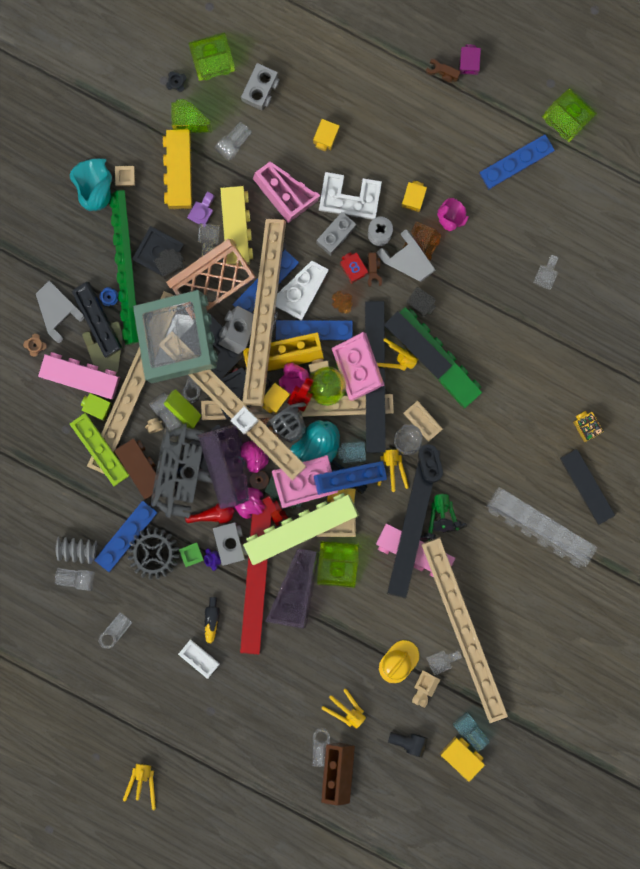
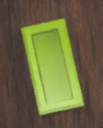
M176 389L170 393L164 402V405L183 424L186 423L187 428H194L202 416Z

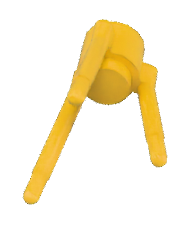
M384 338V342L388 343L390 348L399 353L397 361L400 364L377 363L378 367L396 368L403 371L406 368L412 369L415 367L418 359L411 352Z
M386 450V453H383V456H380L384 466L385 463L386 466H390L392 492H395L394 466H397V462L405 488L408 489L409 485L402 464V455H399V450Z
M344 689V693L355 707V709L350 711L332 695L329 696L347 714L346 718L325 706H322V710L345 722L349 727L353 726L355 729L366 719L362 714L364 711L358 706L347 689Z
M136 764V768H133L123 801L127 800L135 777L138 780L136 800L140 798L142 782L147 781L149 778L152 810H155L154 771H151L150 765Z

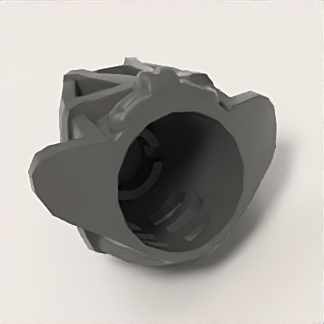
M295 403L288 406L271 418L266 426L268 428L271 427L273 433H276L280 438L289 443L299 439L305 434L306 427L298 407L306 406V403Z

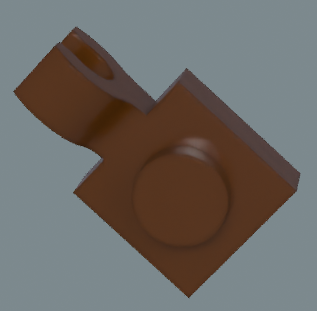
M435 59L430 60V63L435 65V69L430 70L427 68V74L435 75L439 73L443 80L450 83L452 81L457 82L461 71L445 64L442 65Z
M368 253V286L371 287V281L376 279L379 282V287H381L382 278L377 275V269H380V258H376V253Z

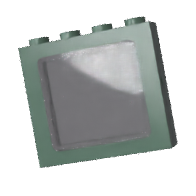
M199 290L133 306L144 377L151 384L217 368L218 356L213 349L215 339L210 331L212 321L206 308L208 306V299Z

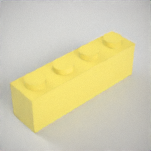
M243 186L220 188L224 240L233 239L244 260L250 265V260L253 259V249L249 248L248 241L252 240L251 229H247V222H250V211L246 210L245 203H249L248 191H244ZM232 252L227 256L226 263L236 265L237 256Z

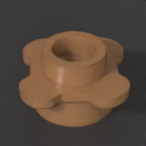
M33 334L32 338L24 341L23 344L33 357H36L41 350L46 349V343L40 340L38 334Z

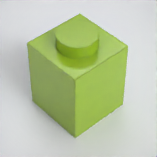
M89 393L88 396L85 395L81 406L83 407L82 411L105 421L112 403Z

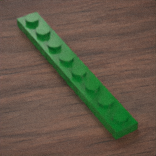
M118 190L111 194L109 205L112 208L113 244L116 247L115 263L118 267L117 282L120 288L118 298L121 302L120 318L123 321L124 328L122 337L125 340V345H133L139 343L133 306H136L125 190Z

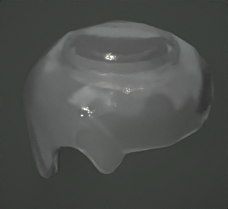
M403 425L394 436V445L403 455H413L422 447L423 435L415 425Z

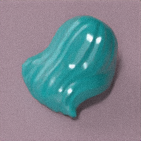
M90 159L80 162L70 172V180L78 192V201L88 211L102 210L110 201L112 175L105 166L106 159Z
M317 420L306 428L305 434H303L298 442L292 445L290 451L301 462L327 455L329 462H331L339 450V430L337 426L329 421Z

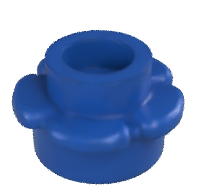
M108 287L100 293L99 297L103 305L110 306L117 303L118 293L116 290Z

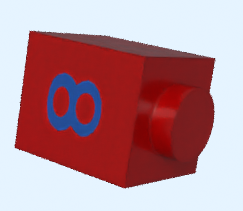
M350 252L342 257L343 261L340 262V265L351 284L368 275V271L357 252L355 254Z

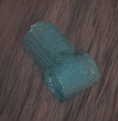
M466 712L453 723V726L479 752L490 741L478 728V724Z

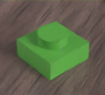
M198 543L179 549L185 567L204 561Z

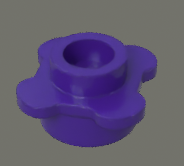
M206 549V555L204 556L205 565L215 571L217 566L221 564L220 555L217 551L211 552L210 549Z

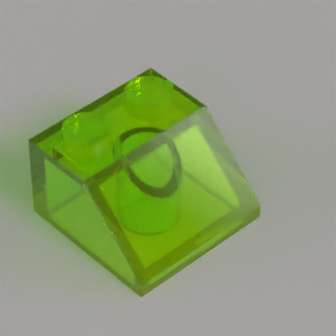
M225 33L188 42L199 81L209 80L212 77L227 75L236 71Z
M569 88L553 102L541 117L563 139L570 142L597 113Z
M185 99L171 102L173 130L189 129L190 133L212 132L210 120L191 102H187Z
M321 541L317 585L355 588L359 545Z

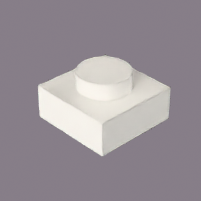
M243 407L230 421L246 435L259 420Z

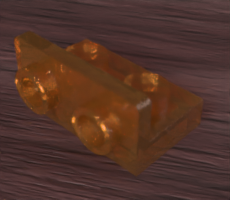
M415 222L411 234L429 261H431L432 253L440 243L441 234L434 228Z

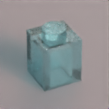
M365 443L341 444V448H338L339 460L342 459L343 463L366 462Z

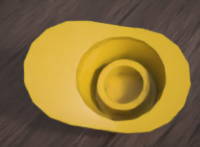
M402 640L396 642L379 663V672L382 678L389 683L402 682L419 661L418 648L410 641Z

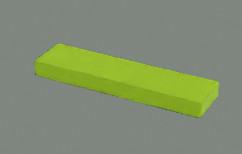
M86 413L70 423V426L114 487L130 476Z

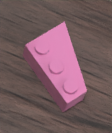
M272 162L267 163L254 174L253 180L288 223L315 204L320 198V194L313 192L305 184L298 182Z

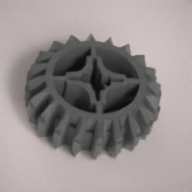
M147 528V535L141 530V538L137 535L134 536L137 543H129L131 546H134V549L127 550V552L133 553V556H129L128 560L134 559L135 561L130 566H138L135 573H139L142 570L141 577L143 578L149 573L148 578L150 580L153 578V574L156 575V579H160V572L166 577L167 572L165 570L168 569L172 572L173 568L170 567V564L176 566L178 563L173 561V558H179L180 556L174 554V551H178L179 547L173 548L172 546L177 541H169L172 537L171 534L164 537L166 530H162L161 534H158V528L154 529V533L151 532V528ZM151 537L162 540L155 547L145 542L146 539ZM165 545H167L169 549V558L167 562L161 555V551ZM140 546L146 552V557L142 562H140L138 557ZM149 549H158L156 553L158 558L155 559L153 557L147 561L151 555ZM151 561H156L163 567L152 570L146 568V565Z

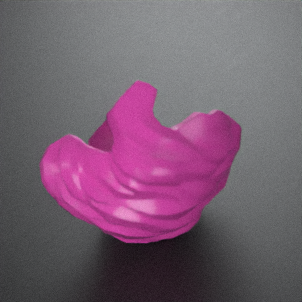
M454 198L446 199L439 207L437 213L440 224L448 231L464 226L469 216H466V208L460 201Z
M286 363L283 368L284 375L279 379V385L281 388L284 387V390L291 396L296 386L302 387L306 378H309V373L299 365Z
M254 441L245 442L241 446L240 453L237 455L239 461L246 460L247 469L251 473H258L269 462L268 455Z
M246 487L240 489L234 496L233 506L239 515L246 519L251 518L252 515L250 514H262L265 509V505L261 501L263 494L255 488Z

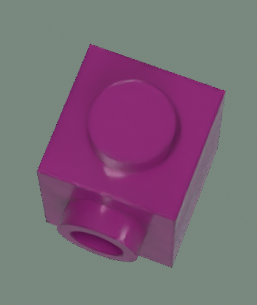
M472 44L461 47L460 74L478 75L481 48H476V45Z

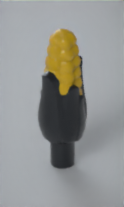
M210 597L209 607L205 609L204 626L207 643L214 641L218 627L220 609L216 607L217 597Z

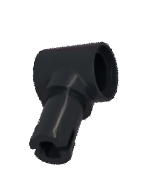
M390 732L388 743L400 746L407 750L406 753L417 757H423L428 738L417 734L404 736Z

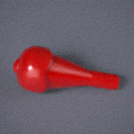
M219 502L216 506L199 514L190 515L185 520L186 523L210 521L225 524L232 520L234 509L227 502Z

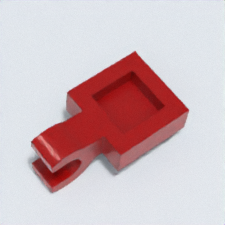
M307 377L301 388L296 386L287 403L290 405L306 403V406L298 407L299 410L304 412L313 396L308 391L314 380Z
M270 496L263 499L277 526L280 525L279 521L282 518L288 519L287 514L281 509L277 501L273 502Z

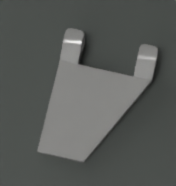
M404 230L401 236L408 243L406 247L393 257H390L383 248L378 250L377 254L385 264L421 282L435 272L436 269L422 251L411 232Z
M50 281L36 293L48 334L57 343H60L63 337L55 328L70 313L79 322L83 321L85 317Z

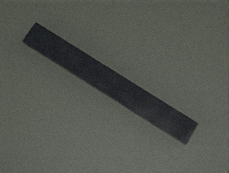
M365 301V333L367 334L376 363H385L384 301ZM378 367L384 386L366 394V453H386L385 367Z
M424 453L426 458H430L429 453ZM419 459L387 594L404 599L407 597L433 483H429L424 479ZM429 471L430 476L434 477L435 472Z

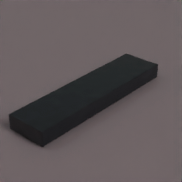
M85 282L71 292L104 357L108 358L123 349L90 282Z
M398 311L384 324L437 379L452 366Z
M575 449L561 457L562 464L596 523L600 525L614 517L613 510L579 451Z

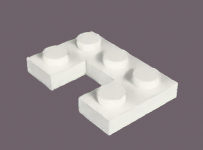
M325 172L319 211L335 214L343 212L347 216L371 220L376 218L381 181L363 179L360 197L341 194L344 175Z

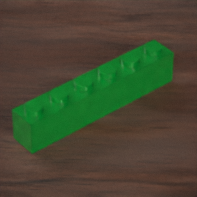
M406 307L403 308L399 313L452 365L437 380L460 406L465 409L482 394L480 391L482 387L475 379L471 381L467 376L469 372L462 365L459 367L454 362L456 358L450 351L447 353L442 348L443 343L437 337L433 338L429 334L431 330L425 323L420 324L417 321V314L411 308L409 310Z

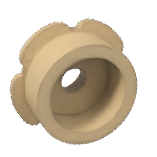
M154 418L147 421L148 425L145 426L149 433H155L164 429L162 425L164 422Z

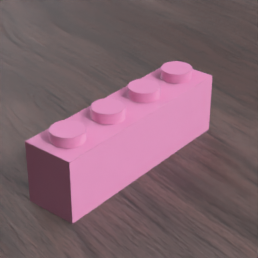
M53 352L50 355H44L38 377L114 399L120 377L116 376L117 372L108 369L102 372L98 370L96 365L87 363L86 367L80 365L79 360L69 358L68 361L61 359L62 355Z
M385 524L376 542V545L379 546L377 550L386 554L389 551L396 554L401 531ZM420 541L414 568L420 571L426 569L431 572L430 576L434 577L422 547L424 542ZM446 553L449 563L452 566L455 557Z

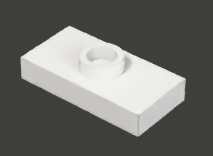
M191 639L178 654L207 679L220 665L217 660Z

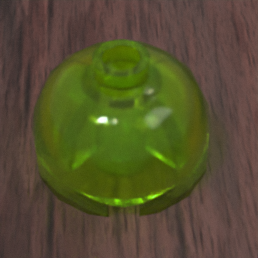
M330 366L321 367L311 374L310 379L314 380L309 389V393L313 395L312 398L318 404L333 405L344 397L346 382L344 375L338 369Z

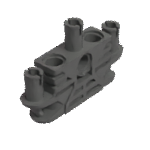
M186 423L172 431L165 429L163 433L151 505L153 507L157 505L166 514L167 518H170L171 515L189 518L190 513L182 511H191V506L173 504V501L179 500L193 503L197 480L212 484L216 480L215 478L208 477H216V471L199 469L203 446L184 442L185 439L203 442L204 437L196 436V434L204 435L205 431L187 428ZM178 436L176 442L170 441V437ZM187 467L192 471L190 478L184 476V469ZM160 496L166 497V504L158 500Z

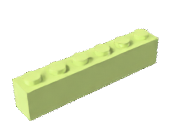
M344 493L333 497L334 502L327 504L326 501L316 505L317 510L310 512L308 509L299 513L300 518L294 521L292 518L282 521V526L277 529L272 526L263 530L265 534L260 537L255 534L247 538V543L243 545L252 564L255 565L359 516L350 494L346 496Z

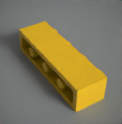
M166 130V136H163V147H167V154L163 155L164 166H167V173H164V185H167L168 192H164V203L168 204L169 209H192L190 130Z
M318 332L272 342L267 372L284 368L286 363L299 365L324 359ZM245 348L243 350L246 367L248 362L249 348Z

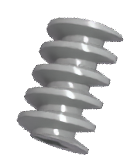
M376 217L370 222L368 238L372 244L383 246L390 241L393 232L391 221L385 217ZM377 229L379 231L384 230L383 234L381 232L377 233Z
M58 536L56 541V557L58 561H61L64 556L67 562L72 557L73 562H77L79 558L80 562L84 563L87 558L88 564H92L95 559L97 540H95L93 545H91L90 540H87L84 545L82 539L76 544L75 538H72L71 542L68 543L67 537L64 538L63 542H60Z

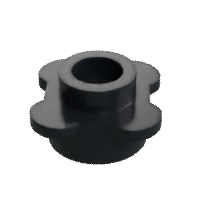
M171 71L168 74L169 78L166 88L168 90L175 89L178 92L184 91L183 85L184 81L187 80L186 75Z

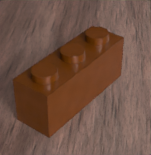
M133 438L114 451L143 498L147 500L153 493L156 471L153 467L156 464L150 456L147 458L143 451L146 449L140 440L136 441Z
M343 743L326 744L321 803L336 806L350 804L355 745Z

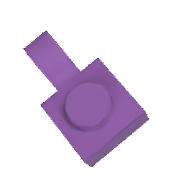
M207 192L202 203L196 201L187 218L205 228L213 213V210L209 207L215 196Z

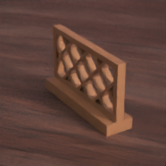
M227 239L166 283L173 289L176 295L181 294L179 289L184 285L191 286L190 292L194 291L195 287L204 289V295L206 296L208 290L216 291V300L213 302L208 301L209 305L206 306L208 311L255 279L256 276L237 249L234 240ZM232 252L237 256L236 265L226 263L227 256ZM214 264L222 265L220 276L211 274ZM225 266L235 267L233 279L224 277ZM238 269H245L250 277L244 281L237 280ZM200 274L207 276L205 287L195 285L196 278ZM210 276L220 278L218 289L208 287ZM223 279L233 281L231 290H221ZM192 302L183 303L192 320H195V314L191 309Z

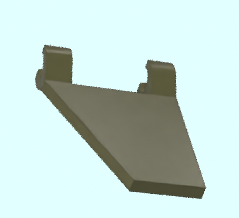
M114 322L111 326L122 346V329L119 322ZM83 333L82 336L93 365L98 366V370L105 372L106 369L117 372L116 376H118L121 350L105 358L98 343L94 344L91 333Z

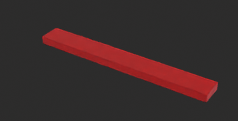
M266 505L262 514H252L250 537L255 534L260 537L265 534L263 530L271 527V514ZM248 556L240 653L260 654L268 559L253 565Z

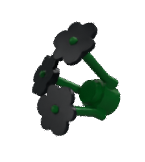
M439 494L434 496V503H431L432 511L429 531L424 533L420 540L430 541L435 539L436 535L432 534L433 530L453 532L467 527L466 523L457 522L453 510V502L449 501V495ZM448 509L450 511L452 520H448L445 518V513L448 512ZM437 510L441 514V519L434 522Z

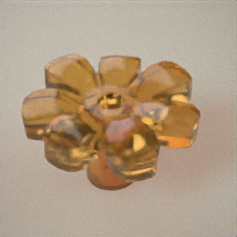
M337 291L332 295L334 300L332 305L334 308L339 307V312L348 314L352 310L353 303L351 302L352 296L345 293L343 295L341 291Z

